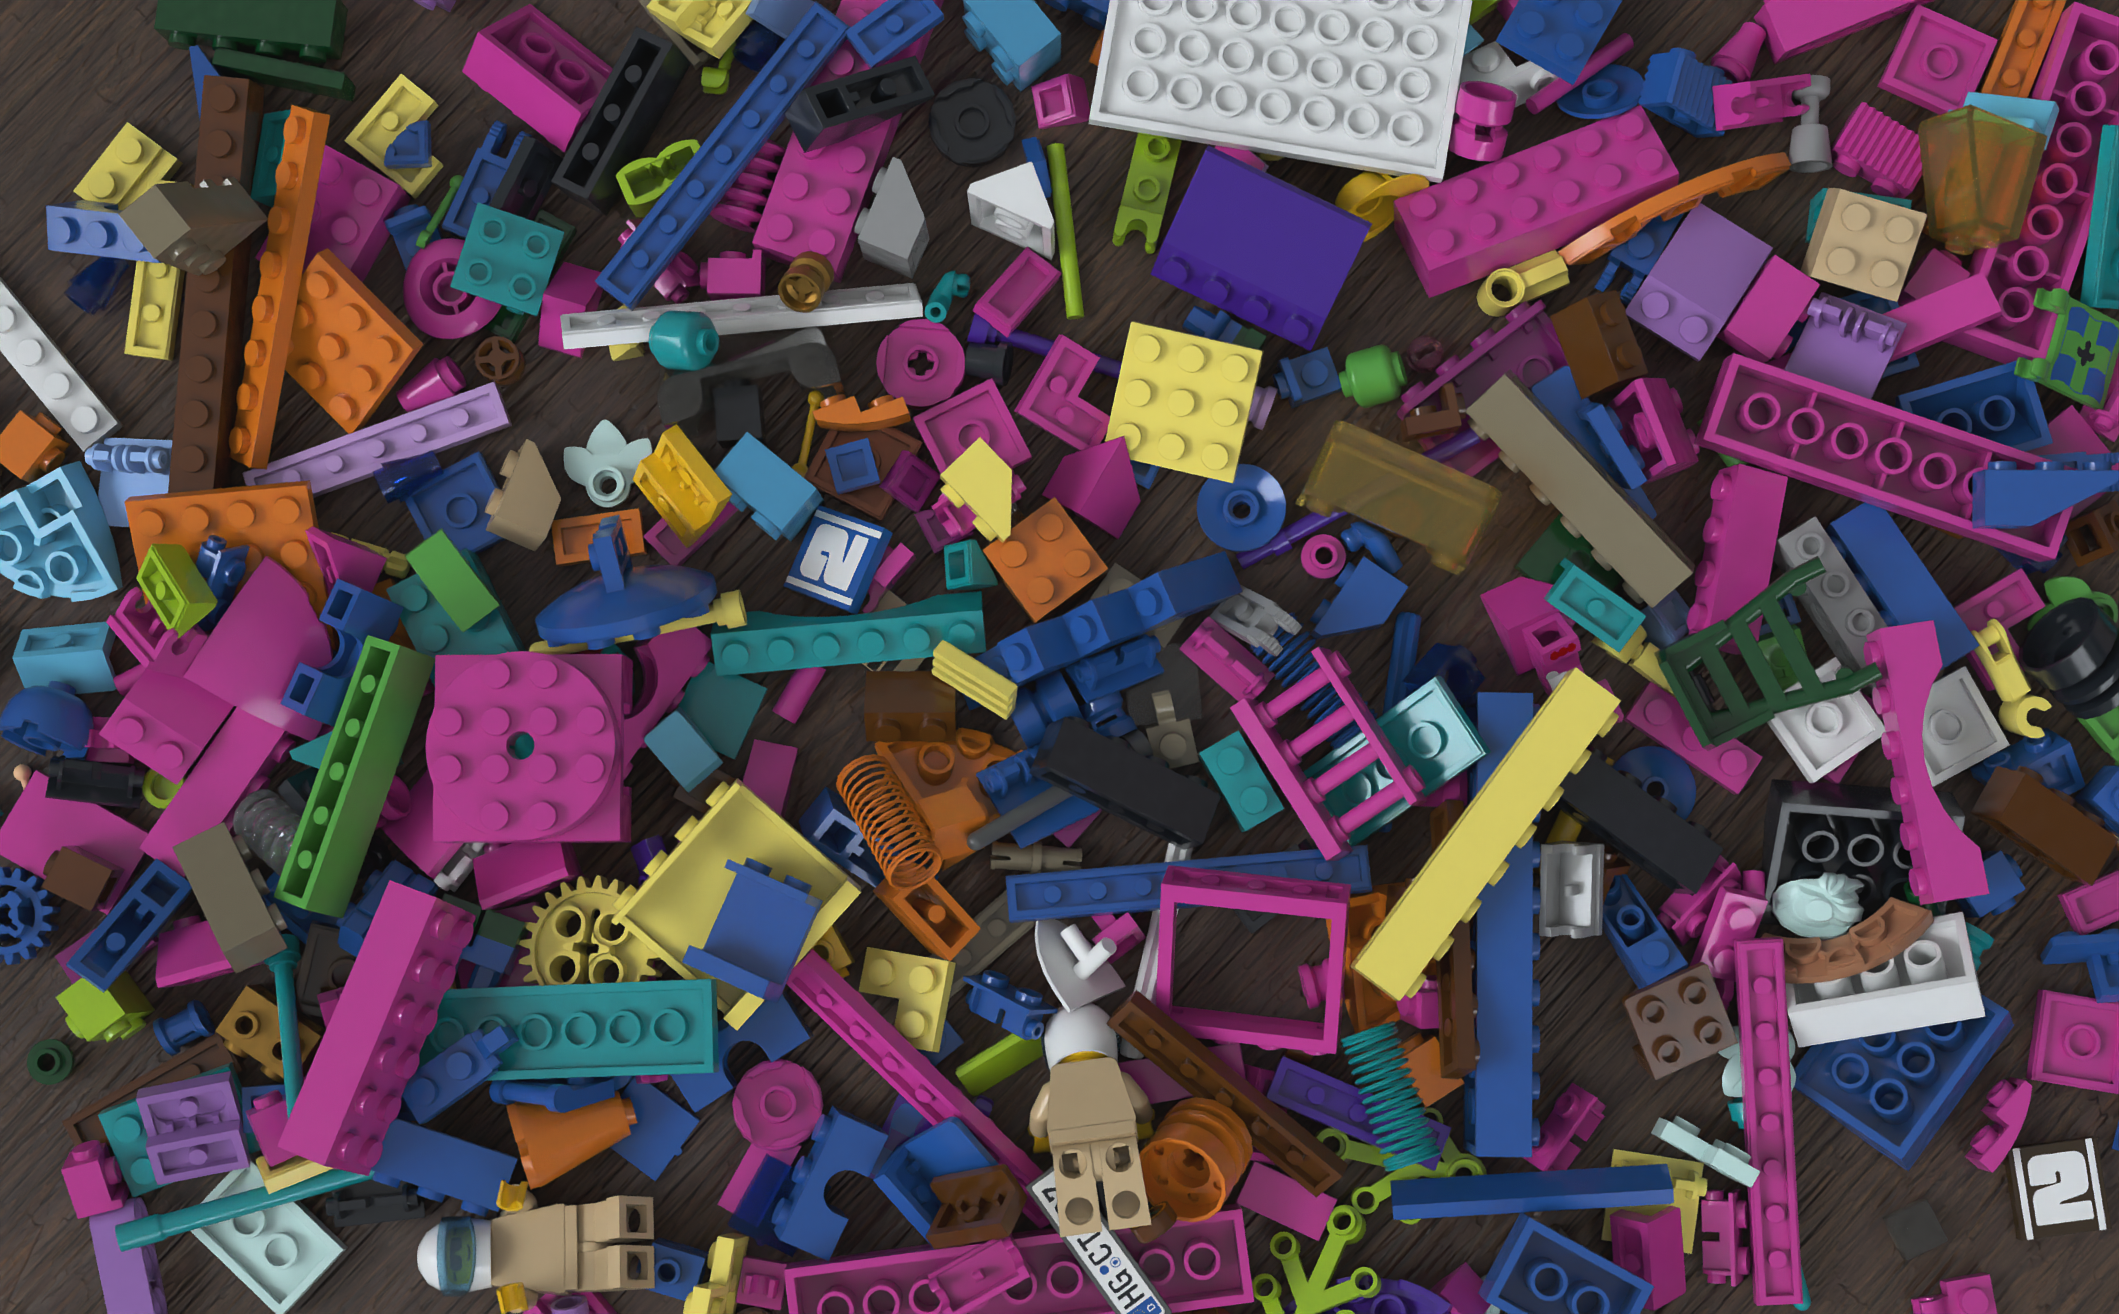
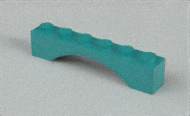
M982 591L936 595L898 608L848 616L797 617L763 611L746 612L747 625L728 629L727 625L718 626L716 622L713 623L711 630L716 676L934 657L933 651L942 640L949 642L967 654L986 652Z

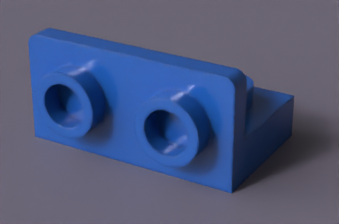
M2049 728L2042 729L2045 736L2041 738L2024 736L2023 740L1994 753L1970 768L1973 778L1986 786L1996 766L2017 770L2018 766H2024L2040 774L2044 778L2042 785L2048 789L2054 788L2070 795L2085 787L2071 743Z

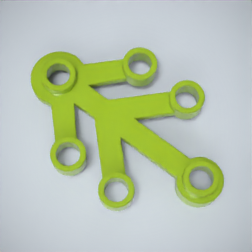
M1424 1107L1427 1109L1425 1113H1434L1437 1122L1443 1124V1117L1438 1110L1432 1107ZM1330 1127L1322 1128L1315 1135L1322 1143L1329 1136L1336 1137L1339 1141V1147L1334 1153L1343 1161L1347 1158L1385 1167L1382 1163L1383 1160L1395 1156L1392 1153L1381 1155L1379 1154L1380 1148L1349 1140L1346 1134ZM1448 1136L1441 1154L1444 1162L1439 1161L1435 1171L1418 1164L1394 1170L1371 1186L1361 1185L1356 1187L1351 1194V1203L1360 1213L1370 1214L1378 1208L1381 1201L1391 1196V1180L1417 1179L1420 1176L1429 1178L1455 1177L1457 1170L1462 1167L1468 1168L1471 1176L1487 1175L1485 1166L1477 1157L1468 1153H1460L1450 1136ZM1364 1191H1368L1373 1195V1202L1367 1208L1359 1207L1357 1204L1358 1195ZM1407 1219L1401 1221L1405 1224L1412 1225L1418 1223L1421 1219Z
M1340 1205L1333 1209L1326 1223L1330 1234L1309 1281L1299 1257V1241L1288 1232H1279L1271 1239L1270 1250L1282 1262L1297 1305L1294 1314H1320L1359 1297H1374L1380 1291L1381 1279L1375 1271L1368 1267L1356 1269L1350 1280L1328 1288L1346 1245L1359 1242L1366 1232V1221L1356 1208L1350 1205ZM1345 1215L1350 1216L1351 1223L1349 1227L1339 1230L1337 1228L1339 1218ZM1284 1240H1291V1250L1286 1254H1280V1243ZM1266 1273L1256 1276L1252 1281L1253 1295L1262 1302L1265 1313L1285 1314L1279 1299L1282 1292L1279 1281ZM1365 1275H1371L1373 1277L1372 1286L1367 1290H1361L1359 1288L1360 1279ZM1268 1281L1272 1282V1292L1268 1296H1261L1260 1287L1262 1284ZM1341 1310V1311L1337 1312L1336 1314H1355V1313L1352 1312L1351 1310Z

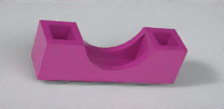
M696 627L638 640L633 647L642 666L643 687L637 703L632 708V715H624L623 781L633 768V764L630 762L639 748L644 749L647 747L644 737L656 727L657 722L665 712L670 713L678 706L685 694L681 690L690 676L694 678L700 674L710 660L707 652L712 647V641Z

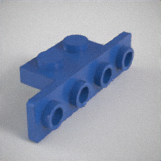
M1562 366L1530 387V391L1650 518L1654 519L1657 515L1656 511L1640 486L1647 481L1641 469L1646 467L1645 462L1638 450L1632 444L1627 446L1618 432L1623 429V425L1615 411L1610 406L1604 408L1600 403L1590 402L1589 398L1581 399L1569 366Z
M2109 929L2092 935H2079L2077 932L2068 931L2050 938L2040 954L2042 964L2086 962L2097 1003L2119 1002V929Z

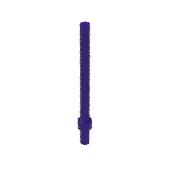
M1470 427L1283 529L1281 527L1275 538L1265 546L1253 551L1238 552L1235 555L1243 570L1274 553L1276 556H1279L1292 549V543L1481 441Z

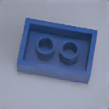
M1520 1213L1478 1294L1486 1302L1508 1314H1640L1654 1286L1636 1274L1531 1216Z

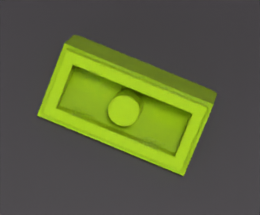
M151 545L136 579L167 630L174 628L179 633L178 638H180L210 613L217 605L218 600L182 545Z
M1011 1033L957 1066L955 1074L972 1096H978L1045 1055V1041L1042 1036L1036 1040H1024Z

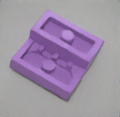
M231 1071L138 1089L136 1101L148 1136L146 1151L157 1185L250 1167L246 1133H243V1117Z

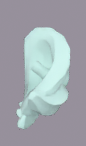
M1824 872L1818 879L1790 881L1780 885L1772 894V912L1783 927L1797 935L1808 938L1819 937L1821 940L1837 938L1844 935L1854 923L1861 922L1864 908L1858 904L1859 897L1855 890L1863 887L1864 884L1858 879L1848 878L1845 874L1837 875L1831 872Z

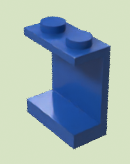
M747 857L744 865L728 859L724 868L736 872L735 879L704 948L700 949L689 945L682 963L759 998L778 1003L823 900L809 895L812 885L786 875L783 883L770 878L769 875L772 868Z

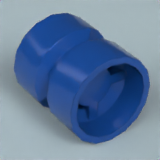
M1059 670L1037 679L1035 690L1033 691L1026 687L1017 689L1016 707L1011 717L1027 748L1042 741L1048 724L1068 716L1083 719L1076 701Z

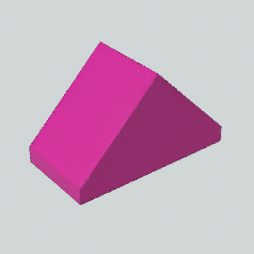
M563 262L543 293L538 341L540 347L582 359L585 348L564 349L560 315L597 311L603 289L596 284L595 280L601 272Z
M311 527L305 530L312 552L322 571L329 596L337 578L372 593L387 560L386 557L365 545L322 529Z

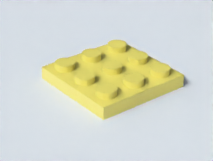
M1131 321L1105 442L1124 436L1130 460L1234 483L1264 350Z

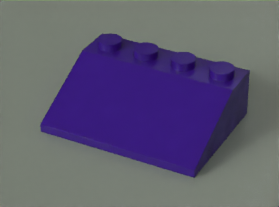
M1208 145L1166 235L1150 275L1311 351L1372 223Z

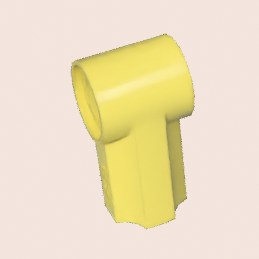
M1552 250L1510 268L1497 269L1489 275L1478 289V305L1489 316H1504L1524 301H1533L1570 284L1568 268L1563 257L1556 250ZM1501 284L1505 286L1510 293V301L1504 302L1496 299L1492 294V285Z

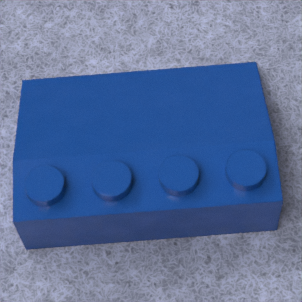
M1981 994L1986 1017L1812 1045L1794 1069L1796 1073L1794 1089L1871 1147L1909 1171L2011 1031L2014 1024L2008 1010Z

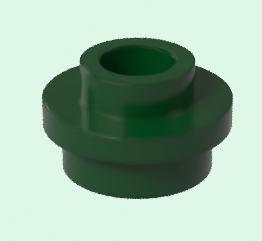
M46 1039L38 1042L32 1047L27 1057V1068L30 1075L37 1082L46 1085L64 1081L71 1074L74 1067V1055L71 1048L65 1042L58 1039ZM46 1054H51L55 1059V1066L52 1070H47L43 1065V1058Z

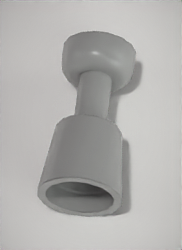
M1811 75L1810 87L1792 92V98L1800 101L1801 104L1809 105V110L1801 115V125L1792 129L1788 158L1792 165L1789 167L1791 171L1814 173L1833 167L1828 127L1819 124V101L1825 99L1831 90V80L1826 76Z

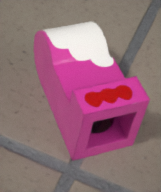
M1559 612L1522 629L1532 665L1536 669L1538 678L1548 696H1550L1567 671L1576 667L1584 673L1578 651L1581 650L1579 637ZM1547 631H1556L1555 639L1545 647L1537 640L1540 635Z

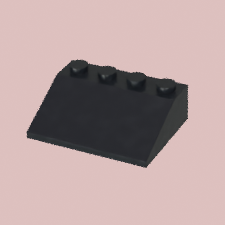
M1771 780L1764 819L1761 871L1765 872V898L1768 900L1760 924L1781 925L1772 912V894L1780 885L1800 879H1818L1824 872H1831L1837 875L1845 874L1848 878L1858 879L1864 884L1863 887L1855 890L1859 897L1858 904L1864 908L1861 922L1876 913L1890 897L1908 902L1904 885L1909 881V870L1913 868L1910 851L1905 850L1901 842L1900 824L1904 823L1901 806L1894 802L1891 788ZM1935 791L1946 813L1959 829L1963 831L1966 816L1953 793ZM1947 901L1937 902L1940 914L1945 915Z

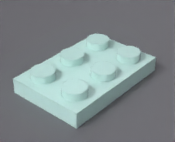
M249 1154L250 1167L230 1171L201 1203L265 1186L255 1161L256 1158ZM299 1200L191 1230L210 1251L276 1314H286L348 1248Z

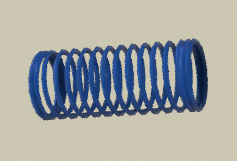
M1295 612L1289 613L1290 616L1297 620L1298 616H1295ZM1278 625V629L1273 637L1277 638L1284 629ZM1305 631L1284 646L1279 654L1281 656L1268 669V672H1273L1287 663L1275 675V680H1279L1293 671L1282 682V688L1289 686L1300 677H1302L1300 679L1302 680L1320 667L1316 660L1302 670L1315 658L1311 652L1296 662L1316 643L1317 639L1314 638L1286 657L1309 636L1310 631ZM1287 632L1277 640L1283 646L1294 635ZM1250 646L1253 653H1256L1255 656L1259 657L1267 652L1261 646L1258 648ZM1268 653L1263 658L1262 664L1269 663L1276 656ZM1331 682L1313 694L1300 708V711H1305L1324 698L1308 713L1307 719H1311L1333 704L1313 723V726L1345 705L1342 703L1343 701L1339 695L1333 697L1337 693L1333 686L1327 689ZM1369 709L1373 717L1376 718L1378 713H1375V709ZM1354 720L1327 738L1326 742H1331L1330 747H1333V750L1340 748L1360 732L1361 729Z

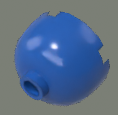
M50 681L48 687L31 686L13 696L0 716V731L3 730L1 737L20 748L39 755L46 756V750L64 751L63 755L66 758L85 760L90 748L84 746H87L89 729H94L92 712L83 700L75 696L76 689L68 684Z

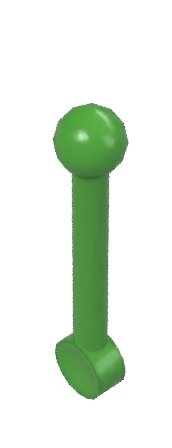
M455 175L450 179L451 188L425 230L421 231L416 241V246L424 249L429 244L433 232L453 202L463 181V176Z

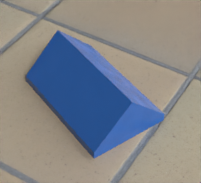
M2017 360L1896 397L1895 408L2024 452L2053 443L2034 381L2014 375Z

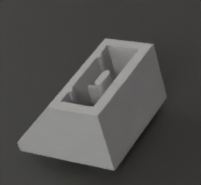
M893 157L888 169L880 168L872 187V192L877 195L871 209L864 207L861 211L854 232L859 234L858 243L865 260L913 279L929 242V234L924 214L903 163L900 159Z

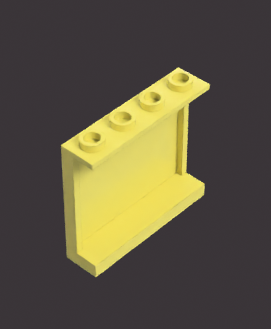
M737 778L730 786L722 781L705 801L711 808L700 820L692 815L674 835L680 842L669 855L660 850L643 870L649 877L638 889L630 884L612 904L618 911L611 922L616 926L620 922L685 980L717 979V1008L724 1013L723 1019L738 1031L765 999L682 963L689 945L700 949L704 948L737 873L724 868L727 860L729 859L744 865L747 857L772 868L769 875L770 878L783 883L786 875L812 885L809 895L823 900L794 967L859 896L861 886Z

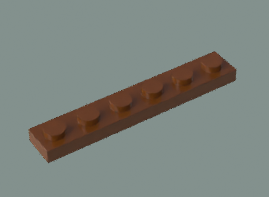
M1446 799L1430 812L1432 854L1464 812V801ZM1474 915L1466 924L1459 920L1449 934L1454 938V942L1439 961L1436 960L1441 1078L1460 1079L1476 1070V1065L1480 1058V1044L1478 1039L1474 1037V1019L1478 1011V999L1476 994L1472 992V974L1475 970L1476 954L1474 949L1470 948V929L1473 925Z
M1138 990L1112 1013L1106 1023L1110 1028L1194 1097L1212 1099L1231 1108L1244 1121L1252 1137V1145L1315 1197H1318L1343 1177L1348 1166L1345 1161Z

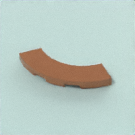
M1890 897L1876 913L1849 928L1848 934L1837 938L1821 941L1819 937L1786 938L1764 933L1761 938L1781 937L1783 939L1785 983H1819L1850 977L1885 963L1907 949L1921 937L1934 922L1931 910Z

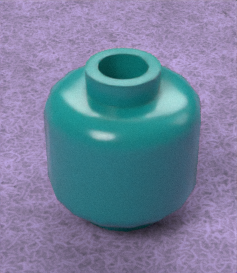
M667 311L660 315L656 323L651 327L649 347L658 363L663 367L675 370L697 371L707 367L714 358L719 347V336L711 319L702 312Z

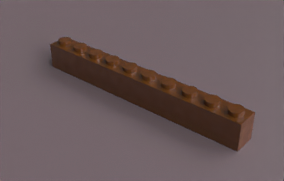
M204 75L194 188H201L199 184L203 180L212 179L217 186H220L226 178L235 177L249 196H251L261 136L265 89L250 79ZM252 233L224 255L226 261L214 272L207 275L202 273L199 276L187 272L168 493L230 488L233 459L229 457V435L235 427L237 414L236 396L240 379Z

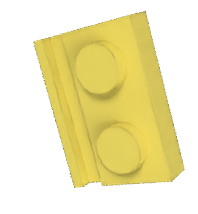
M127 122L73 192L84 200L118 204V210H124L146 192L148 178L170 181L183 163Z

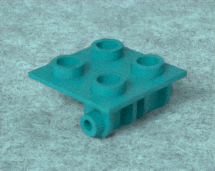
M478 202L450 287L507 306L506 309L513 313L523 315L525 312L537 316L564 232Z

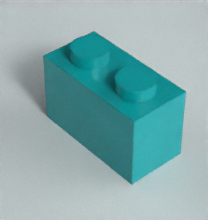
M1239 730L1198 754L1201 764L1242 833L1284 809Z

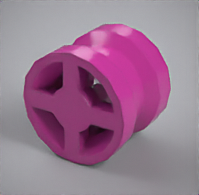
M1325 958L1322 964L1311 966L1307 963L1298 965L1299 977L1309 1009L1318 1008L1321 1002L1326 1001L1329 958Z

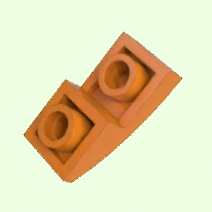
M838 394L821 401V408L812 411L820 428L836 431L879 430L912 421L903 396L894 399L893 395L879 397L868 403V410L861 412L855 396L846 398L845 394Z

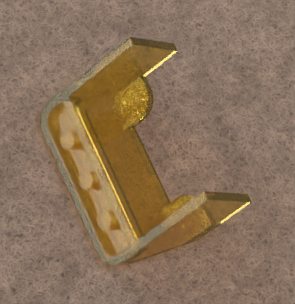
M1336 420L1322 442L1295 504L1302 507L1305 506L1309 510L1325 517H1331L1332 512L1342 513L1343 511L1425 546L1426 552L1432 555L1430 560L1432 564L1459 575L1468 567L1498 508L1503 493L1485 482L1350 423Z

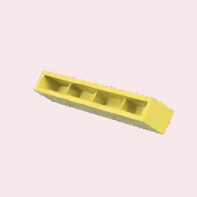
M1575 667L1567 671L1351 963L1350 967L1392 999L1400 1001L1404 995L1411 999L1427 978L1422 971L1433 957L1439 961L1454 942V938L1449 935L1459 920L1466 924L1480 907L1482 901L1477 896L1487 882L1494 886L1504 875L1510 865L1504 860L1514 846L1521 849L1532 837L1537 829V826L1532 821L1542 808L1547 812L1550 811L1560 799L1564 789L1559 785L1569 771L1576 775L1588 761L1592 752L1586 748L1596 734L1603 738L1616 723L1619 715L1614 710L1621 700Z

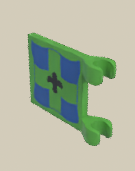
M2037 288L2033 305L2058 314L2046 359L2033 358L2031 361L2024 357H2018L2014 375L2040 383L2094 410H2103L2119 353V322L2071 298L2064 289L2053 288L2051 292L2044 288Z

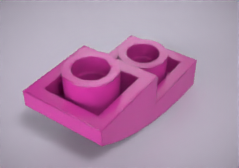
M2010 1077L2008 1080L2003 1079L1988 1092L1986 1099L1989 1102L1981 1111L1994 1124L1983 1127L1975 1134L1970 1142L1973 1148L1965 1155L1978 1169L1993 1173L2012 1148L2020 1133L2030 1104L2032 1085L2026 1080Z

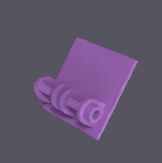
M1821 292L1819 298H1814L1808 308L1807 315H1810L1784 370L1872 399L1907 323Z

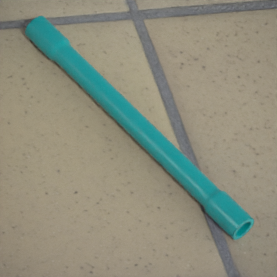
M333 1168L271 1194H268L266 1187L262 1186L166 1214H153L115 1225L117 1242L121 1252L163 1241L169 1236L372 1180L375 1171L371 1170L369 1176Z

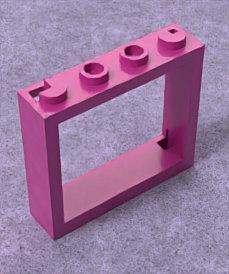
M1168 865L1161 883L1156 1006L1194 1038L1210 1039L1221 1045L1235 1043L1253 1044L1265 1050H1278L1280 1048L1302 1050L1309 1055L1317 1056L1326 1053L1336 1054L1341 1034L1351 884ZM1177 903L1332 919L1325 1022L1319 1023L1172 1006Z

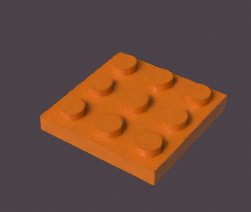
M327 248L315 255L301 276L285 370L348 434L363 429L424 344Z

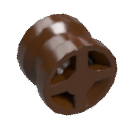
M493 336L485 339L475 353L477 369L490 382H495L498 386L515 384L521 379L525 371L526 361L523 353L511 340L505 337ZM507 361H511L510 363L507 364V366L504 368V371H503V366L506 364V362H507Z

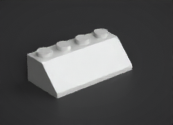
M1963 912L1933 917L1934 922L1911 946L1892 959L1870 970L1827 982L1786 983L1787 1011L1798 1047L1986 1017Z

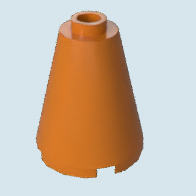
M615 1091V1097L565 1113L549 1111L544 1105L523 1102L506 1105L515 1141L521 1155L522 1165L531 1190L543 1187L630 1136L629 1126L638 1123L630 1097L621 1099L619 1091Z

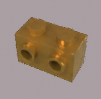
M260 984L246 985L215 1032L226 1038L223 1044L231 1052L243 1058H247L248 1055L252 1056L263 1064L260 1070L265 1075L279 1083H284L277 996ZM297 1012L304 1077L312 1065L326 1029L301 1012Z

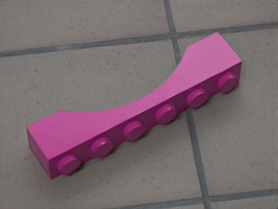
M1934 620L1877 629L1866 635L1867 642L1864 643L1863 652L1866 665L1868 666L1875 662L1884 678L1876 682L1872 697L1876 712L1883 716L1886 732L1882 733V748L1885 757L1892 761L1895 777L1891 779V793L1894 802L1901 806L1904 823L1900 824V838L1904 849L1910 851L1913 868L1909 870L1911 890L1915 896H1919L1920 905L1989 894L1980 847L1959 829L1944 810L1932 787L1925 764L1922 739L1924 711L1932 684L1943 665Z

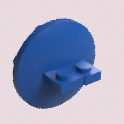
M620 515L602 518L598 526L599 530L593 534V544H588L592 568L594 571L601 570L602 575L589 579L559 596L537 615L535 622L539 636L547 641L549 647L587 643L589 650H598L615 644V638L633 634L634 640L649 639L661 633L660 626L681 618H694L710 611L708 604L716 596L717 586L713 574L704 570L677 565H643L633 567Z

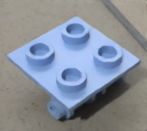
M105 438L104 444L97 443L86 450V463L91 465L93 469L101 471L98 499L109 526L129 527L125 501L129 497L168 493L172 440Z

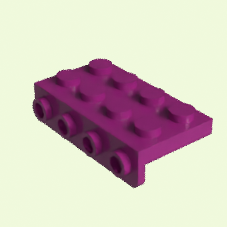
M1539 300L1532 306L1527 301H1524L1505 317L1509 324L1497 333L1492 328L1487 329L1470 343L1474 351L1462 360L1455 354L1435 370L1439 377L1426 387L1420 381L1400 397L1405 404L1396 413L1398 417L1403 421L1404 418L1410 417V410L1430 405H1436L1437 412L1442 411L1439 389L1445 383L1453 382L1455 393H1462L1467 410L1474 401L1509 369L1530 390L1533 384L1560 367L1569 366L1552 321L1543 311L1546 305L1542 300ZM1466 413V419H1461L1462 426L1456 433L1417 441L1427 451L1470 428L1467 421L1471 417ZM1479 437L1480 443L1437 465L1456 490L1499 458L1498 453L1501 449L1490 437L1486 441Z

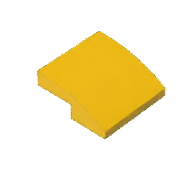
M677 424L662 433L655 452L639 462L632 479L686 548L693 545L705 533L732 496L729 489Z

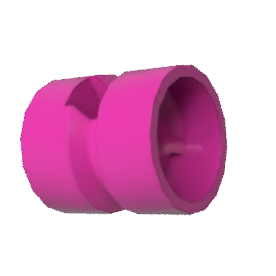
M1466 81L1461 83L1455 104V112L1459 117L1454 118L1452 121L1448 149L1459 156L1477 161L1491 162L1501 159L1508 132L1503 126L1509 124L1512 120L1517 95L1513 91L1493 83L1483 81Z

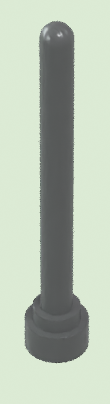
M1133 730L1119 737L1131 745V750L1143 756H1153V750L1148 739L1139 730ZM1052 786L971 833L967 837V845L972 850H980L1073 795L1056 786Z

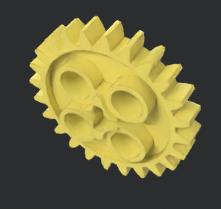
M597 875L592 886L588 878L580 876L577 880V890L571 884L562 882L560 883L561 897L550 892L545 893L549 904L547 909L533 906L534 913L539 917L538 922H525L527 923L526 929L533 934L531 939L520 940L519 945L530 949V955L519 960V964L532 967V971L523 978L524 982L531 984L539 983L538 986L586 984L589 979L591 984L605 983L604 972L612 963H616L619 968V977L615 983L646 982L648 976H662L659 970L652 967L654 961L662 959L628 929L625 928L624 933L617 940H612L610 936L611 920L618 911L612 904L624 891V882L614 879L608 887L607 878ZM599 910L600 915L595 921L594 912ZM578 914L581 919L580 930L570 937L566 929L567 922L572 916ZM599 945L598 953L586 954L588 946ZM569 959H572L575 964L574 976L569 981L564 982L561 977L562 965Z

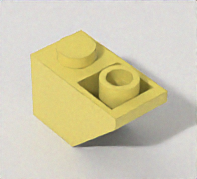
M979 437L940 475V479L945 483L940 490L958 509L965 504L977 516L972 521V524L987 540L991 542L997 537L1003 543L1011 535L1012 470Z

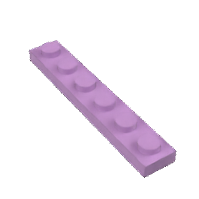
M491 382L268 463L267 469L254 468L242 474L246 486L310 480L314 498L510 427L512 423L498 384Z

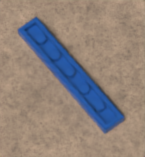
M1667 1164L1390 1181L1393 1220L1674 1203V1189Z

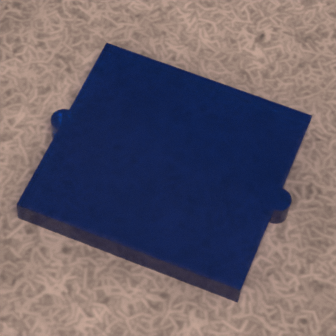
M766 1153L727 1224L754 1238L758 1246L767 1244L793 1257L797 1247L779 1240L774 1232L776 1224L772 1223V1216L781 1198L789 1199L796 1185L792 1181L795 1166L793 1167ZM827 1183L824 1188V1199L831 1189V1186Z

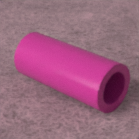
M822 667L796 669L772 711L795 724L826 670Z

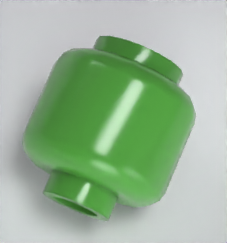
M1384 344L1349 354L1345 361L1346 370L1339 372L1340 384L1345 397L1354 396L1357 404L1363 408L1397 399L1401 395L1402 386L1408 384L1399 351L1392 352Z

